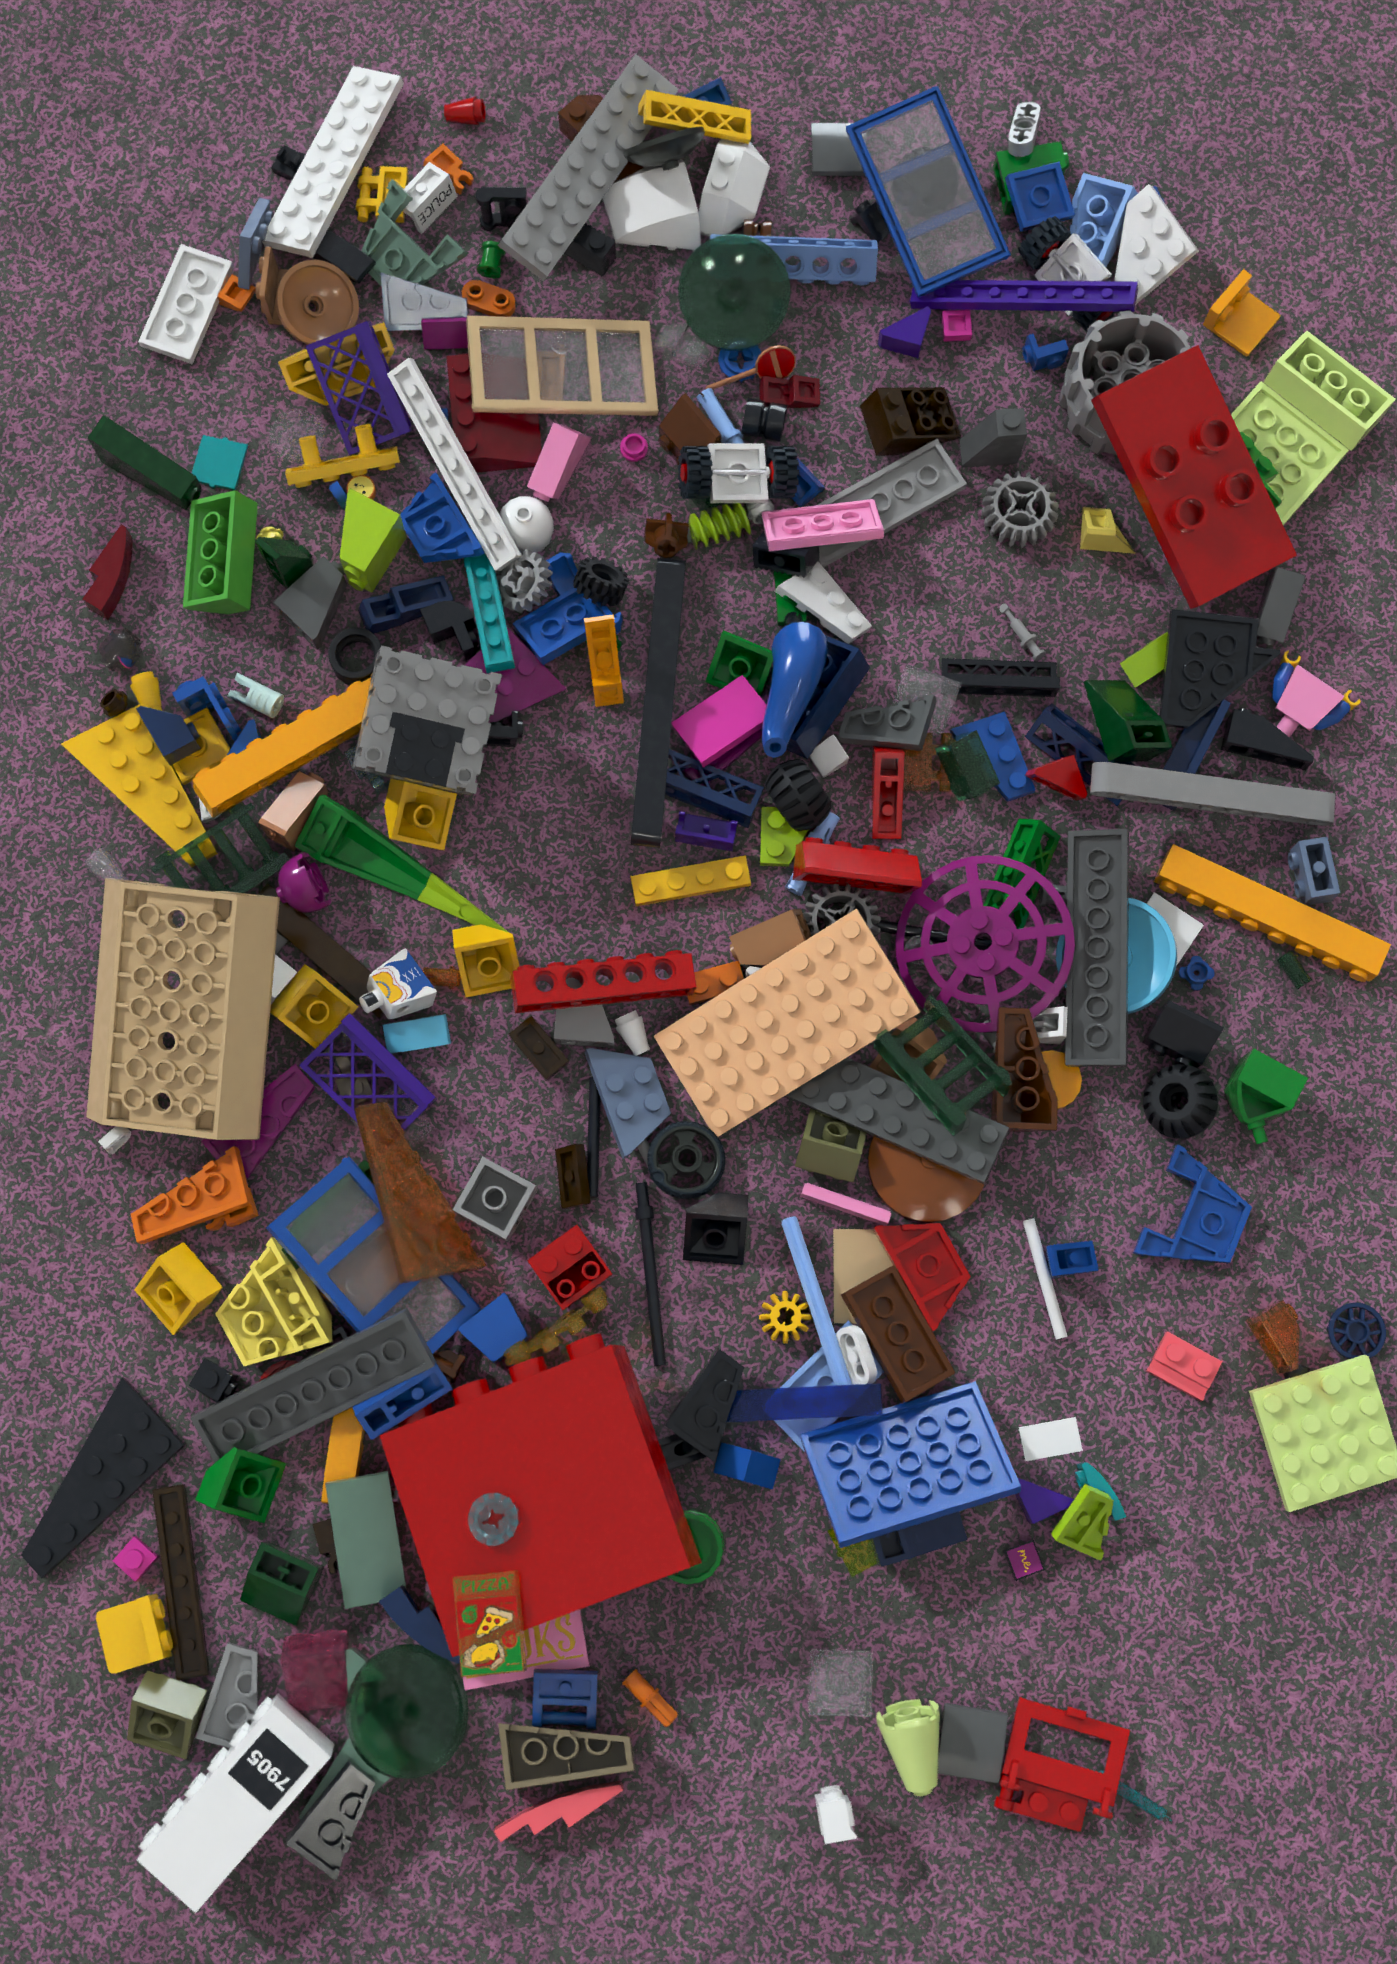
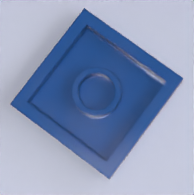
M1060 162L1006 176L1005 181L1020 232L1039 227L1042 221L1046 222L1049 217L1056 216L1060 221L1069 220L1074 217V209Z

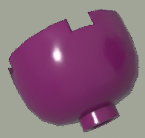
M306 852L292 857L282 866L278 875L279 887L276 888V893L283 904L288 903L294 910L302 913H312L330 906L331 899L326 900L324 892L328 893L329 889L324 876L316 862L309 864L305 859L310 856Z

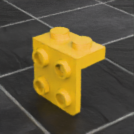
M157 1594L144 1596L134 1601L104 1609L96 1614L106 1664L110 1673L115 1674L172 1656V1638L170 1632L166 1631L163 1620L165 1618V1609L162 1600L158 1599Z

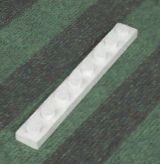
M407 358L387 373L491 565L495 571H501L509 563L517 560L522 555L414 359Z

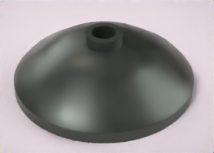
M703 126L688 128L651 139L623 152L624 157L629 162L644 167L662 166L663 171L679 166L678 160L692 153L703 139L705 134Z

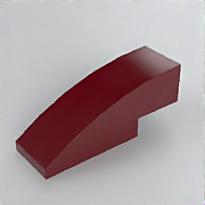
M122 524L89 569L95 581L82 599L91 611L109 620L119 603L131 566L132 536Z

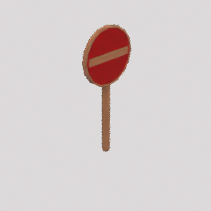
M777 345L769 347L758 356L755 368L710 384L705 389H716L756 373L759 378L768 376L785 379L793 372L796 365V357L793 351L786 346Z

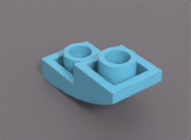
M446 1014L383 1024L386 1048L391 1054L451 1044Z

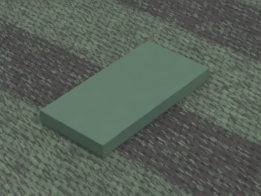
M388 1471L326 1482L345 1609L379 1603L381 1599L401 1585H404L406 1588Z

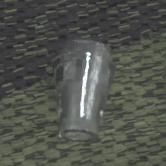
M102 847L91 853L84 862L88 866L87 871L105 882V878L128 880L110 851H105Z

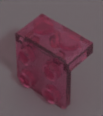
M347 1629L326 1630L311 1634L297 1633L284 1637L281 1665L288 1703L298 1711L349 1706L345 1653L349 1644Z

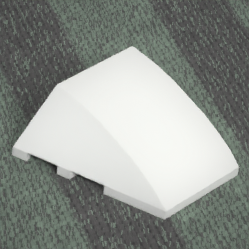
M682 159L678 160L679 166L663 171L662 166L644 167L611 185L604 195L603 201L615 243L643 247L658 245L665 246L668 250L674 251L676 248L692 250V253L702 252L699 213L686 165Z

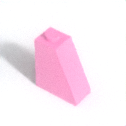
M553 422L527 485L528 488L535 490L533 496L549 502L550 498H560L591 437L568 426Z

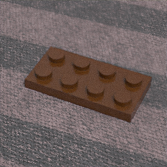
M895 1265L841 1294L858 1327L863 1330L872 1352L902 1404L956 1373Z

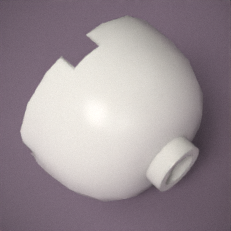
M519 496L511 499L502 507L499 515L521 553L525 549L531 552H540L550 543L554 522L548 507L541 500L531 496Z

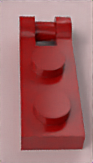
M1001 1774L999 1784L1001 1779L1008 1781L1009 1776ZM1016 1778L1015 1784L1020 1785V1790H1022L1020 1802L1013 1801L1014 1790L1001 1787L1000 1795L995 1798L994 1806L999 1809L1015 1812L1079 1832L1082 1829L1088 1799Z

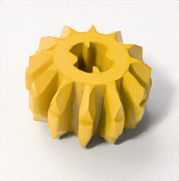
M783 1291L781 1302L775 1294L770 1296L771 1301L775 1305L774 1307L766 1302L762 1304V1308L770 1312V1314L759 1315V1320L770 1321L769 1324L762 1328V1331L768 1332L773 1328L775 1331L770 1338L772 1341L777 1339L779 1333H783L782 1342L787 1344L789 1341L788 1333L790 1332L793 1339L798 1341L800 1335L796 1328L803 1332L808 1331L809 1327L800 1321L811 1320V1314H801L800 1311L805 1310L808 1307V1303L804 1302L797 1306L796 1302L799 1300V1294L796 1293L790 1302L788 1301V1292ZM785 1309V1313L788 1310L791 1311L793 1316L790 1318V1325H785V1322L782 1324L778 1322L780 1310Z

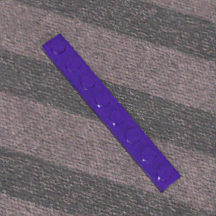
M958 280L920 298L917 297L913 288L910 304L911 309H924L929 306L930 309L1114 312L1131 310L1134 312L1138 282Z

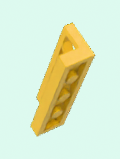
M651 90L645 91L638 104V115L644 116L645 125L677 131L703 126L704 136L749 144L751 141V110Z

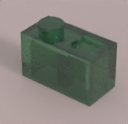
M977 730L960 734L935 748L950 782L951 791L958 801L975 798L1000 784Z

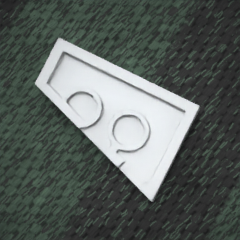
M818 561L806 577L794 575L778 585L775 590L780 596L786 595L798 603L796 607L804 613L807 610L819 618L822 626L847 644L865 634L872 627Z

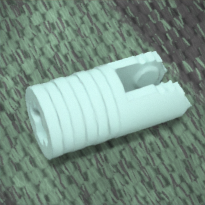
M237 673L235 681L250 688L247 696L239 691L230 690L228 697L264 715L275 718L283 706L284 695Z

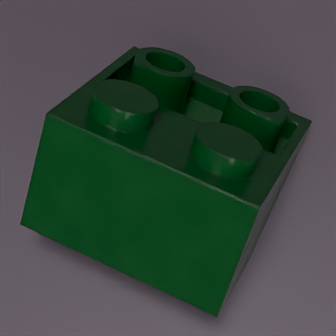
M269 1541L261 1542L247 1572L240 1601L298 1626L324 1566Z

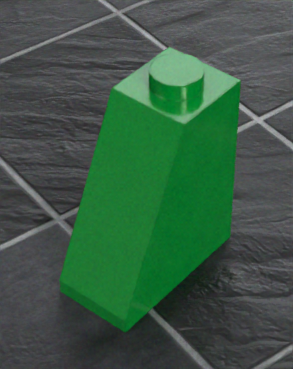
M1061 141L1035 145L1032 153L1027 156H1013L1008 150L996 152L993 169L1004 215L1014 212L1005 181L1008 174L1060 162L1064 176L1065 170L1069 168V157L1067 152H1063Z

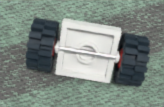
M1056 216L1047 218L1046 222L1042 221L1039 227L1033 228V232L1027 234L1026 240H1023L1018 248L1019 254L1033 270H1038L1034 276L1039 281H1111L1108 279L1112 274L1077 234L1073 233L1071 235L1069 230ZM1065 311L1068 316L1075 318L1086 333L1089 326L1095 321H1107L1109 318L1112 319L1115 316L1114 313H1116L1114 311Z
M709 443L707 446H683L678 458V486L681 489L680 495L683 499H707L710 493V503H766L769 500L768 498H794L797 492L796 485L799 482L797 479V475H799V470H797L799 461L796 460L797 452H795L793 446H769L765 451L764 443Z

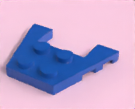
M1176 1145L1166 1171L1194 1183L1173 1239L1146 1227L1142 1228L1133 1254L1228 1264L1232 1260L1252 1206L1223 1181H1219L1207 1170L1206 1166L1188 1154L1183 1146Z

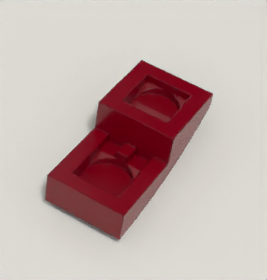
M793 375L789 380L763 376L759 380L760 400H763L766 406H769L772 402L787 405V408H812L820 405L819 378Z

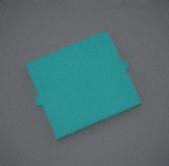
M203 435L192 474L197 477L199 483L210 485L212 489L219 487L233 491L236 490L248 450V444L229 441L227 437L220 439Z

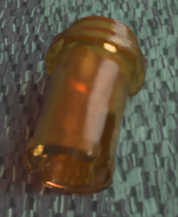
M450 966L449 969L423 968V973L426 976H433L427 977L433 986H448L451 990L454 987L460 986V971L455 969L454 966Z

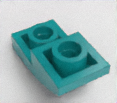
M1088 1462L1076 1464L1079 1471L1075 1472V1477L1079 1488L1082 1489L1084 1484H1087L1109 1494L1114 1501L1109 1520L1116 1521L1125 1518V1512L1117 1495L1104 1477Z

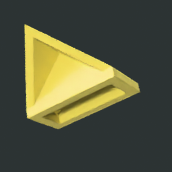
M1083 507L1080 549L1136 554L1114 522L1111 509Z

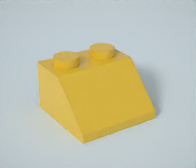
M304 964L271 1004L270 1013L316 1049L342 1023L341 1021L349 1013L352 1015L359 1006L318 972Z
M182 1242L157 1257L135 1288V1292L171 1334L175 1335L205 1309L223 1287L197 1258L196 1254Z

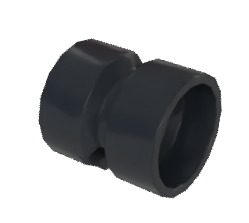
M748 398L741 433L753 437H758L761 433L764 434L765 439L780 442L786 419L787 405L772 402L769 406H766L763 400Z

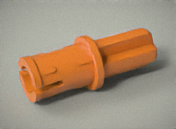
M636 1668L622 1682V1685H625L642 1703L640 1707L643 1708L645 1706L664 1727L669 1726L677 1718L678 1713L658 1693L660 1689L658 1687L654 1689L638 1673Z

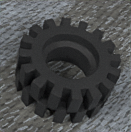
M586 557L580 563L573 586L577 588L578 594H584L583 598L586 600L590 598L594 604L600 602L601 606L608 604L611 607L614 604L618 605L622 600L629 584L628 574L622 572L623 568L620 566L615 567V563L612 561L607 563L604 558L598 560L597 557H592V559Z

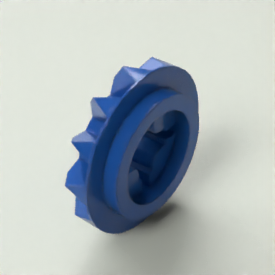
M735 339L726 343L722 347L718 358L721 373H724L729 378L755 368L757 358L762 353L760 348L752 341L746 339ZM739 352H742L743 360L748 361L744 362L742 369L738 367L737 362H733L737 361ZM756 374L742 378L739 381L742 383L747 379L753 380Z

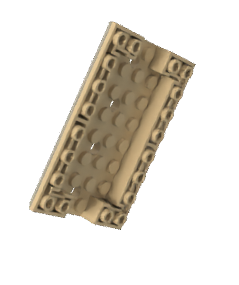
M105 878L87 1118L101 1125L215 1140L260 1138L280 897L229 891H205L165 886V884ZM177 910L181 911L185 916V923L180 928L173 923V914ZM172 971L176 972L180 977V984L176 989L172 988L168 983V975ZM166 1032L171 1033L175 1038V1045L172 1049L166 1048L163 1044V1036ZM161 1093H165L170 1099V1106L167 1110L161 1108L158 1104V1097Z

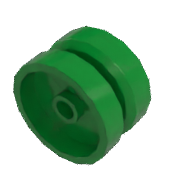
M694 1509L683 1510L702 1563L668 1577L673 1581L683 1584L700 1583L712 1576L720 1565L725 1548L724 1536L717 1521L707 1513Z

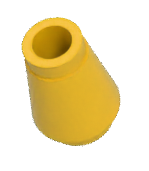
M148 671L132 676L130 678L132 682L130 687L140 706L162 711L159 681L157 677H154V673Z

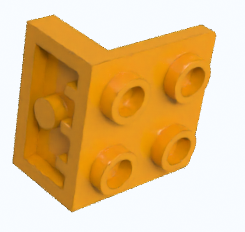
M1243 269L1211 306L1203 326L1244 356H1249L1279 320L1280 314L1249 292L1251 288L1248 287L1252 275Z

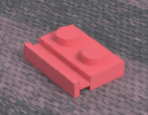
M1165 1332L1146 1372L1193 1398L1203 1401L1223 1361L1170 1332Z

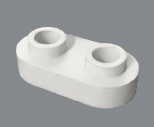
M855 1325L839 1329L836 1337L852 1385L862 1388L873 1384L877 1377V1368L863 1330Z

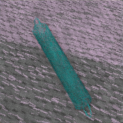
M1120 1782L1121 1785H1122V1786L1124 1785L1126 1789H1127V1788H1128V1789L1130 1788V1787L1127 1786L1126 1784H1122V1782ZM1137 1792L1140 1798L1141 1796L1142 1798L1144 1797L1142 1794ZM1124 1793L1122 1794L1124 1796V1799L1130 1800V1802L1136 1805L1137 1807L1140 1806L1141 1809H1143L1145 1812H1150L1148 1808H1145V1806L1144 1808H1142L1143 1806L1141 1805V1803L1139 1805V1803H1136L1134 1799H1131V1797L1130 1799H1128L1129 1797L1127 1796V1794L1126 1796ZM1152 1811L1150 1812V1813H1151L1150 1815H1152V1816L1154 1815V1817L1157 1818L1158 1820L1161 1819V1818L1159 1817V1815L1157 1816V1815L1155 1814V1812H1154V1814H1153Z

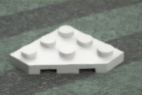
M1150 184L1126 204L1114 281L1138 282L1136 304L1199 252Z

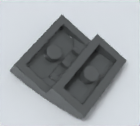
M811 123L812 176H865L846 132V126L853 123ZM865 133L862 135V137L867 146V137Z
M944 1703L940 1726L938 1774L999 1783L1006 1739L1007 1712Z

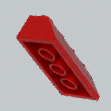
M807 837L805 841H801L796 845L793 880L828 885L838 884L844 887L849 884L852 888L909 894L922 887L918 857L908 855V850L891 849V852L880 851L879 846L863 845L862 849L853 848L851 847L852 843L835 841L834 845L823 844V839Z

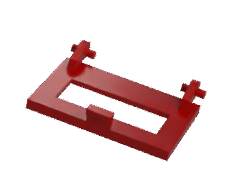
M1019 1697L1001 1772L1009 1777L1008 1781L1001 1779L1000 1786L1019 1792L1020 1785L1015 1784L1016 1778L1101 1803L1100 1809L1094 1807L1092 1814L1112 1819L1113 1813L1108 1812L1109 1806L1114 1807L1130 1730L1086 1717L1087 1712L1067 1706L1065 1711ZM1031 1718L1111 1741L1104 1773L1024 1750Z

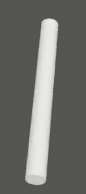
M1035 1219L1023 1221L1055 1339L1068 1337Z

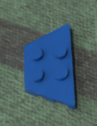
M435 472L429 478L431 483L423 493L419 491L412 499V503L400 514L405 532L422 561L430 563L485 554L474 533Z

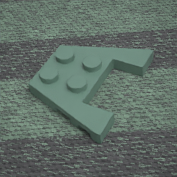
M390 180L387 186L389 191L384 203L381 202L377 211L379 216L373 229L370 228L361 251L376 262L369 271V274L380 286L381 272L423 285L465 258L468 252L453 237L447 234L429 256L395 222L413 198L395 180Z

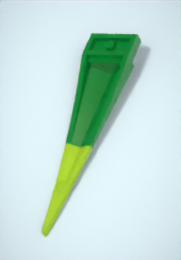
M326 795L319 796L294 845L295 847L308 853L319 862L402 893L474 925L482 924L508 932L353 810H348Z

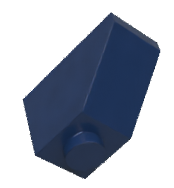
M144 706L136 708L170 766L201 749L196 739L200 738L198 731L192 722L186 724L181 715Z

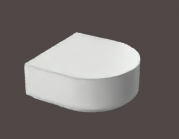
M114 1127L98 1142L110 1155H113L129 1140L131 1131L124 1127Z

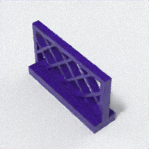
M365 321L355 327L305 346L349 455L360 452L359 446L353 448L349 435L353 426H359V424L355 423L361 407L375 413L371 424L372 431L379 416L388 419L394 432L384 436L373 431V435L379 437L375 439L376 445L414 431L405 407L387 375L390 369L370 321ZM352 334L356 335L359 342L355 355L340 349L344 338ZM339 340L337 347L329 344ZM325 345L335 350L329 366L318 361L314 349ZM361 351L363 352L365 360L359 358ZM339 352L353 358L348 374L333 368ZM357 361L368 365L370 374L366 383L351 377ZM321 367L327 369L325 376ZM331 371L346 378L340 393L331 390L328 386L327 381ZM372 378L374 380L376 388L370 385ZM350 380L365 386L359 402L344 396ZM368 388L378 392L381 402L377 410L362 404ZM332 394L338 396L336 403L334 401ZM342 399L357 405L351 421L340 416L338 408ZM383 405L387 415L381 413ZM343 421L349 424L347 431Z
M349 1013L341 1021L342 1023L299 1066L386 1150L437 1098ZM342 1032L351 1039V1053H334V1040ZM355 1044H356L363 1052L355 1053ZM330 1045V1053H322ZM355 1056H368L372 1060V1074H355ZM317 1057H330V1074H316L309 1065ZM334 1057H351V1074H334ZM377 1066H378L384 1073L377 1074ZM372 1077V1095H355V1078ZM377 1077H389L394 1081V1095H377ZM321 1078H330V1086ZM334 1078H351V1095H338L334 1091ZM398 1086H399L406 1094H404V1095H398ZM394 1098V1116H377V1099ZM398 1098H411L419 1106L410 1116H398ZM343 1099H351V1107ZM355 1099H372V1116H359L355 1112ZM364 1120H372V1128ZM377 1120H394V1132L386 1141L377 1134ZM398 1120H405V1121L398 1127Z

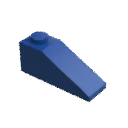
M435 1363L434 1367L353 1406V1410L367 1435L373 1440L453 1388L438 1364Z

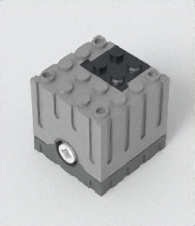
M381 645L375 657L374 669L351 769L444 791H451L457 794H476L478 783H475L476 776L480 775L484 759L482 749L484 745H487L491 724L488 723L489 717L494 713L498 695L495 693V690L500 685L502 674L494 672L485 674L482 673V669L465 665L456 667L452 666L453 662L432 657L430 660L423 659L422 655L407 651L393 652L392 648Z

